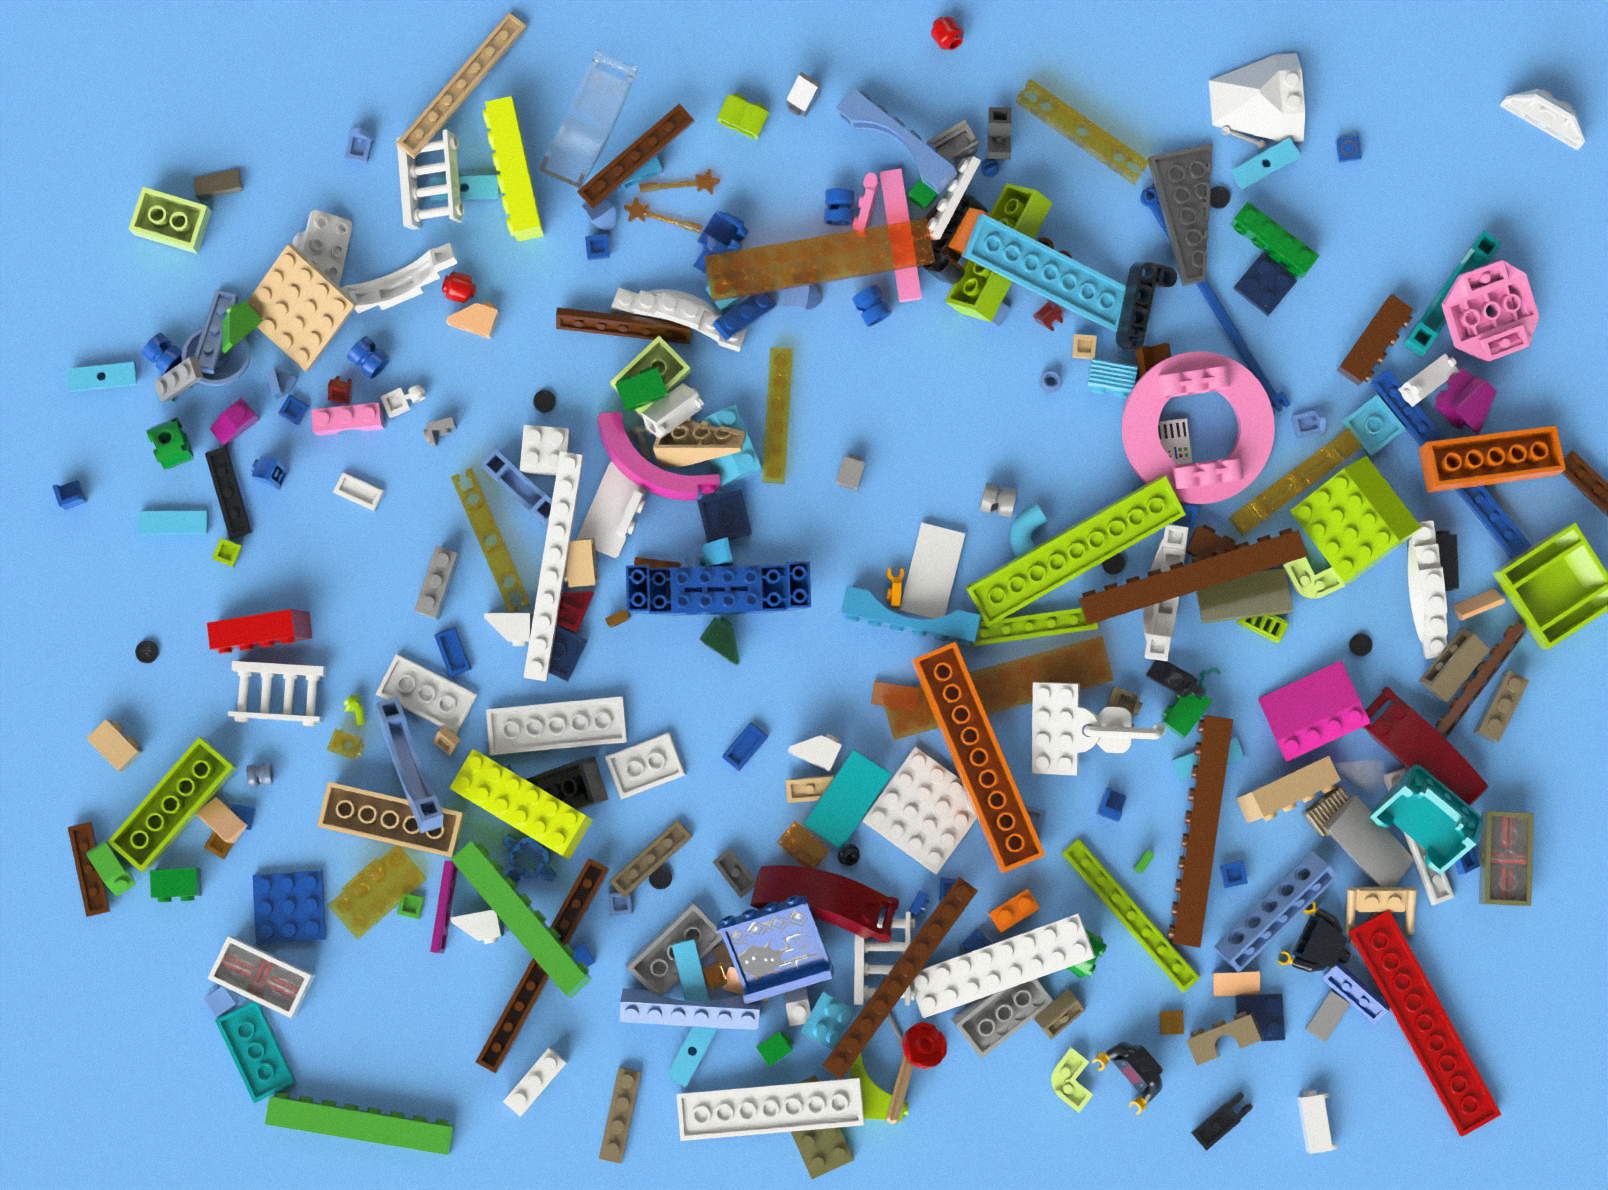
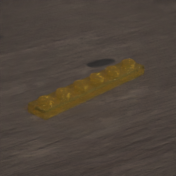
M770 347L762 483L785 484L793 349Z

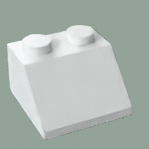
M827 734L826 737L820 735L790 746L788 753L830 772L842 745L839 744L840 739L830 734Z

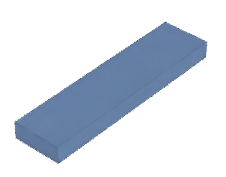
M220 290L215 291L194 355L197 356L202 372L215 373L222 351V320L228 315L225 311L234 303L237 304L238 294Z

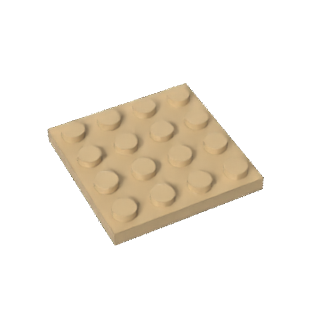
M292 243L285 247L247 301L263 320L257 328L305 371L311 369L358 304Z

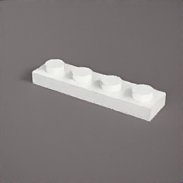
M975 156L964 158L957 167L959 172L948 184V193L945 198L939 201L936 208L938 212L935 217L930 219L926 226L928 231L925 236L931 240H939L981 162Z

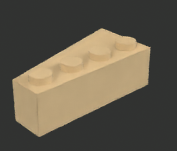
M1327 756L1274 780L1272 783L1236 798L1247 823L1261 818L1267 821L1278 816L1276 811L1282 808L1286 812L1297 807L1295 802L1301 799L1305 803L1316 798L1315 793L1320 790L1324 794L1335 789L1334 784L1341 781L1330 756Z

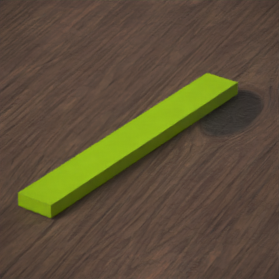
M1079 838L1061 853L1182 993L1200 979L1199 975Z

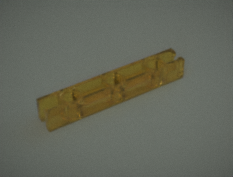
M1031 79L1027 82L1024 92L1021 91L1017 96L1016 103L1133 185L1139 180L1140 174H1135L1127 168V163L1132 162L1140 167L1142 172L1147 169L1149 161ZM1030 90L1038 97L1037 102H1033L1023 95ZM1044 102L1049 103L1051 109L1044 111L1040 108V104ZM1084 128L1087 130L1088 135L1080 136L1076 130ZM1120 153L1124 156L1125 160L1117 162L1113 155Z
M1348 428L1228 519L1241 536H1244L1358 451L1362 444Z
M470 468L466 470L467 478L471 477L473 488L463 491L459 484V478H461L459 474L451 476V479L508 611L514 613L519 609L517 606H512L509 594L519 590L524 598L521 605L528 607L532 604L473 469ZM472 494L479 496V501L475 505L468 504V498ZM491 535L496 536V544L494 546H487L485 543L487 537ZM509 576L514 577L515 584L511 588L504 587L503 582L505 578Z

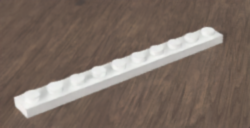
M560 451L523 678L541 681L548 680L584 455Z

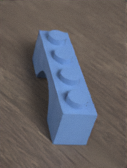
M495 448L483 460L480 466L548 528L552 499L535 486Z

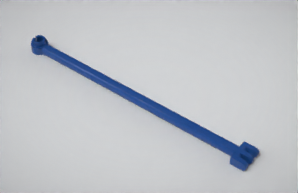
M1147 188L1146 191H1142L1140 201L1144 206L1150 208L1169 239L1157 192L1154 188ZM1147 192L1152 193L1154 198L1148 199L1146 197ZM1207 279L1204 282L1196 283L1247 368L1265 389L1271 406L1274 405L1278 412L1283 410L1279 401H1282L1286 408L1290 406V402L1282 391L1277 394Z

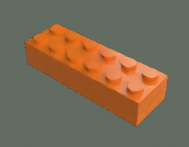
M1557 425L1430 441L1418 449L1427 493L1553 477L1566 470Z

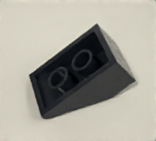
M595 756L582 758L526 779L576 810L609 800Z

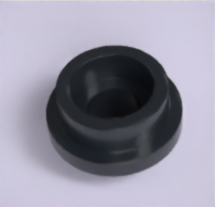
M854 844L843 846L837 855L839 862L846 866L856 864L860 858L858 847Z

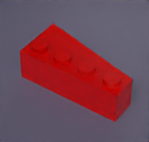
M295 609L207 623L210 650H216L219 654L232 653V649L238 648L240 651L253 650V646L264 648L275 646L276 643L291 644L299 640L312 639L310 613Z

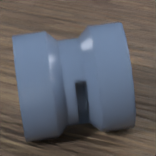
M263 763L261 766L247 765L246 775L249 788L257 787L259 784H264L265 786L273 785L274 777L271 763Z

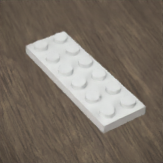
M623 696L486 710L490 756L627 743Z

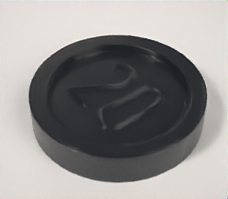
M1222 186L1213 187L1210 192V205L1215 209L1226 207L1230 201L1229 191Z
M541 390L535 394L533 404L539 412L548 413L555 408L556 398L552 392Z
M1119 553L1102 562L1103 570L1110 575L1119 574L1125 566L1124 558Z
M1356 634L1349 641L1350 651L1356 656H1365L1372 649V640L1366 634Z
M146 640L137 645L135 655L143 663H152L157 659L159 649L154 642Z
M662 866L649 876L650 884L656 889H665L672 881L671 872Z

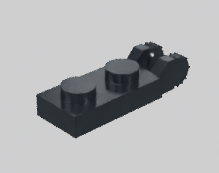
M1241 1092L1236 1094L1227 1103L1225 1102L1190 1132L1206 1151L1240 1123L1241 1119L1253 1109L1251 1103L1242 1107L1237 1114L1231 1109L1244 1097Z

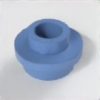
M1047 370L1040 376L1039 384L1044 391L1053 393L1061 387L1062 377L1055 370ZM1048 378H1053L1055 384L1048 385L1046 380Z

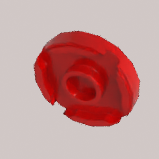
M917 1023L906 1030L903 1036L902 1048L904 1055L917 1068H933L941 1063L947 1053L945 1036L931 1023Z

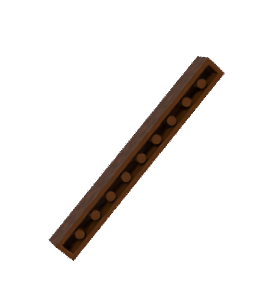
M1292 528L1279 531L1280 536L1271 538L1269 534L1257 538L1258 543L1249 545L1248 541L1235 545L1236 550L1227 552L1226 548L1213 552L1214 557L1205 559V556L1202 555L1191 559L1192 563L1183 566V562L1170 565V570L1163 573L1161 569L1148 572V577L1144 579H1139V576L1126 579L1127 584L1118 586L1117 582L1104 586L1105 591L1096 593L1095 589L1082 593L1083 598L1078 599L1085 624L1086 626L1304 558L1307 556L1299 530L1293 531Z
M1204 715L1203 720L1199 719L1197 733H1201L1200 742H1196L1194 748V755L1198 756L1197 764L1192 765L1191 778L1194 779L1193 788L1189 787L1187 801H1191L1190 810H1186L1184 824H1188L1187 832L1183 833L1181 838V847H1184V853L1178 859L1177 868L1181 870L1180 879L1176 878L1174 892L1178 893L1177 901H1173L1171 907V915H1174L1173 925L1169 924L1168 938H1171L1170 943L1201 947L1233 719Z
M588 858L550 926V928L554 927L561 935L559 940L564 945L566 943L569 945L610 871L609 868L591 858ZM534 958L530 962L475 1062L495 1074L499 1072L550 980L549 975Z
M961 877L956 879L823 1062L822 1067L840 1080L844 1077L978 892L976 888Z

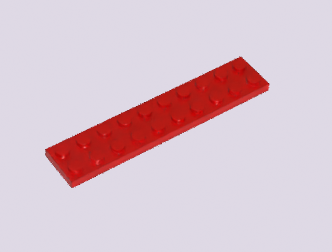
M1390 910L1382 912L1347 931L1384 1000L1389 1005L1395 1020L1458 1135L1463 1137L1501 1116V1112Z

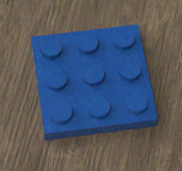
M322 870L252 875L256 944L326 940Z

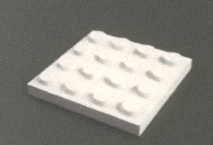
M915 747L862 822L937 875L977 817L961 779Z

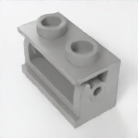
M963 120L927 141L926 145L928 143L932 144L938 150L940 156L943 158L947 156L957 164V159L965 156V158L970 157L977 152L976 148H978L979 141H975V135L967 121Z

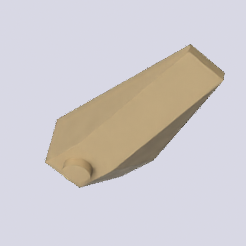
M690 417L663 438L656 437L653 449L659 467H684L742 451L746 433L725 426L713 427L706 421L701 423L694 422Z

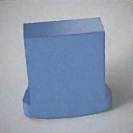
M353 128L349 131L345 159L368 164L372 143H375L376 138L362 128Z
M604 199L593 210L587 203L581 205L594 225L605 230L614 229L616 210L613 204H609Z
M786 283L783 306L811 310L822 302L820 293L811 283H805V285Z
M275 369L266 371L271 393L276 398L286 395L297 382V378L288 373L276 371Z
M1319 408L1291 417L1296 439L1319 434V436L1324 435L1326 417Z

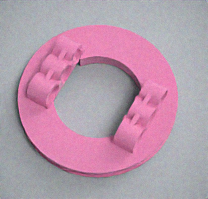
M1212 352L1182 353L1154 365L1135 384L1123 412V444L1128 460L1137 475L1147 484L1164 474L1178 500L1187 504L1219 502L1241 492L1256 479L1264 468L1274 441L1275 424L1273 410L1269 397L1259 380L1237 361ZM1211 391L1218 392L1230 403L1236 415L1238 431L1233 449L1225 459L1179 465L1168 456L1159 439L1158 422L1164 405L1171 397Z

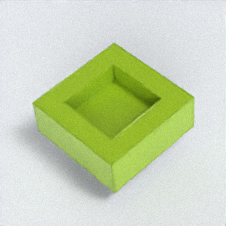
M220 538L212 559L234 568L243 547Z

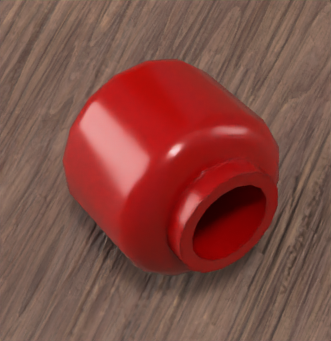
M939 17L933 23L931 36L941 49L954 50L963 42L964 31L953 17Z
M453 271L449 276L445 275L442 293H445V298L448 300L466 303L469 297H474L476 284H472L473 280L470 275Z

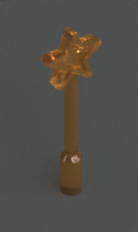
M708 169L705 176L696 174L695 178L697 180L660 184L658 182L641 183L639 188L641 193L658 191L659 189L698 186L697 192L706 189L712 195V186L719 184L720 179L711 178V170Z
M635 197L633 205H624V209L630 213L629 222L636 218L645 222L644 216L681 226L688 231L701 233L702 225L686 220L680 221L646 211L649 209V205H640L637 197Z

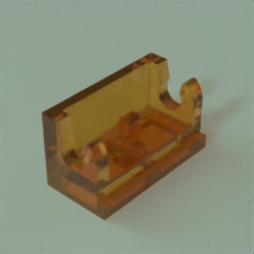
M796 820L777 841V844L803 867L815 869L830 852L827 847Z

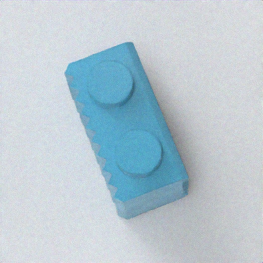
M1093 358L1087 388H1091V392L1096 394H1105V391L1114 392L1115 397L1127 398V395L1129 396L1134 388L1138 366Z

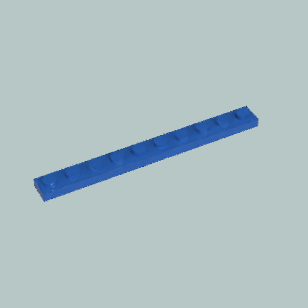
M1389 369L1369 383L1420 447L1426 442L1446 440L1418 404L1412 407L1403 399L1402 393L1398 390L1402 385ZM1484 486L1455 489L1511 560L1532 546Z

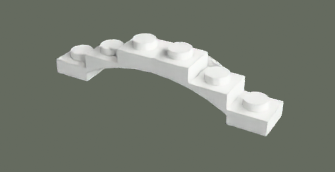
M450 243L438 248H432L418 260L394 273L372 281L344 286L341 289L358 303L355 307L357 313L377 305L380 306L381 310H385L422 294L423 285L440 279L439 271L457 264L454 249Z
M618 288L611 306V311L623 315H645L680 323L711 337L718 342L719 346L740 352L747 329H744L726 342L712 325L722 315L704 300L677 290L659 289L647 292L640 290V293L637 294Z
M1434 520L1419 521L1423 528L1411 536L1408 547L1410 604L1417 634L1423 645L1425 659L1437 658L1447 646L1446 635H1448L1446 613L1448 612L1443 567L1440 565Z
M1165 526L1164 539L1160 542L1150 572L1161 569L1163 573L1170 570V565L1183 562L1184 566L1189 533L1188 527ZM1180 597L1144 608L1143 627L1147 641L1145 658L1168 661Z

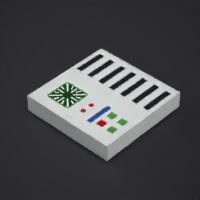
M1187 418L1158 422L1159 439L1168 456L1179 465L1192 464Z

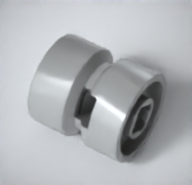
M986 482L980 511L991 514L997 511L999 516L1011 518L1017 489L1009 487L1000 489L999 485Z

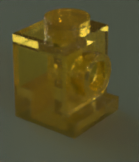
M335 728L327 750L355 761L356 756L361 757L365 745L362 744L363 739ZM346 742L352 743L350 750L345 749L344 745Z

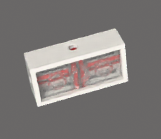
M228 936L208 979L285 1016L294 1018L303 1003L315 975L238 938Z

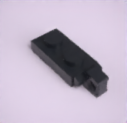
M1155 660L1146 673L1149 679L1183 698L1191 694L1201 700L1206 693L1202 690L1201 686L1196 684L1198 680L1193 675L1168 661Z

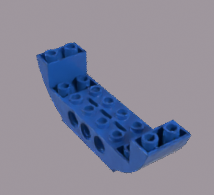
M810 561L761 566L649 568V565H626L627 612L645 615L680 616L760 614L811 608Z

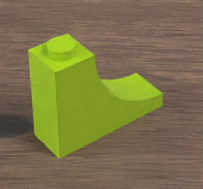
M860 1053L850 1067L849 1079L861 1078L864 1119L886 1120L892 1094L879 1088L870 1079L863 1066ZM903 1102L898 1121H903V1116H908V1102Z

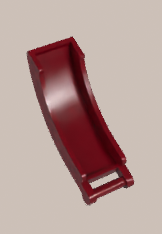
M1385 686L1381 690L1382 694L1366 709L1369 718H1371L1388 700L1393 704L1373 724L1365 725L1362 728L1407 770L1413 765L1423 767L1471 806L1489 788L1487 783L1434 727L1400 699L1389 687Z
M788 865L762 866L759 869L750 906L759 910L772 902H777L778 904L785 902L788 898L795 895L799 897L806 895L815 919L837 925L864 939L872 936L882 942H889L891 940L892 922L895 910L899 906L897 898L887 897L860 882L819 869ZM881 906L886 908L882 929L877 927Z

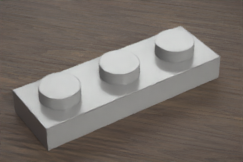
M197 356L188 357L154 381L161 402L170 401L203 378Z

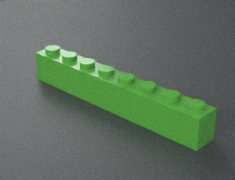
M470 841L451 859L452 862L566 996L573 998L592 980V977L588 974L590 969L584 962H578L575 959L574 955L576 953L567 943L564 945L559 940L561 937L559 932L554 927L549 928L545 923L546 917L538 909L535 911L530 906L532 904L531 899L525 893H519L516 889L518 884L510 876L506 877L502 873L504 868L497 860H491L488 856L489 850L481 842L477 844Z
M277 1092L276 1096L269 1097L265 1125L449 1155L451 1152L455 1126L450 1125L449 1120L436 1119V1122L427 1121L425 1116L413 1115L412 1119L404 1117L405 1113L391 1111L390 1115L382 1114V1109L368 1107L367 1111L358 1110L359 1105L345 1103V1107L336 1106L335 1101L322 1100V1103L313 1102L312 1097L300 1096L299 1100L290 1098L291 1094Z

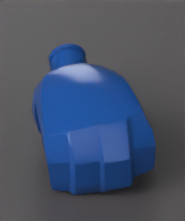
M717 210L697 240L704 250L693 266L706 273L715 256L727 259L739 254L742 250L740 243L749 233L744 226V221L737 216Z

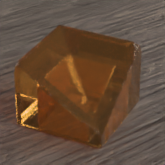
M715 961L701 967L708 989L714 990L728 983L720 962Z

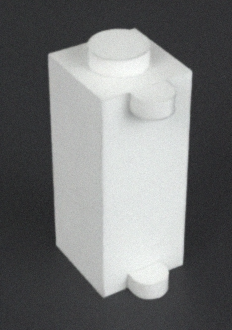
M1446 353L1398 389L1402 393L1403 399L1412 407L1448 381L1452 373L1459 371L1456 367L1457 362L1454 358H1449Z
M682 383L668 393V397L657 401L642 412L646 429L661 439L701 410L704 403L696 389Z
M1317 1090L1304 1091L1303 1096L1298 1097L1306 1152L1309 1154L1338 1149V1145L1332 1144L1326 1111L1325 1098H1330L1329 1093L1317 1094Z

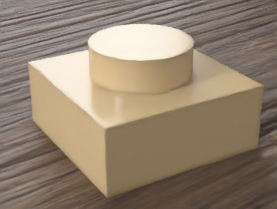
M1074 334L1072 358L1095 359L1097 336Z
M442 726L438 730L433 743L451 756L461 739L452 730Z

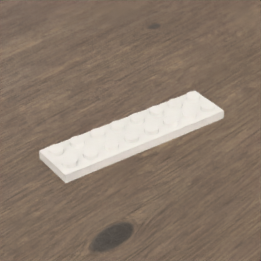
M1079 913L922 969L912 981L911 986H914V995L922 1018H926L1096 957Z
M861 1078L677 1094L680 1141L865 1125Z

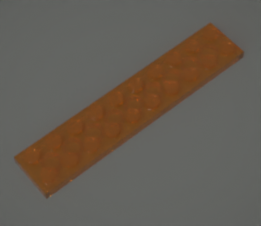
M927 218L708 255L704 256L711 300L715 302L934 264L935 258Z
M1102 636L969 672L986 715L1033 703V682L1080 683V690L1114 681ZM921 685L881 696L893 740L939 728Z

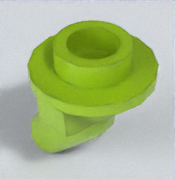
M351 693L343 703L346 706L344 711H355L356 725L366 724L360 694L357 693L354 696Z

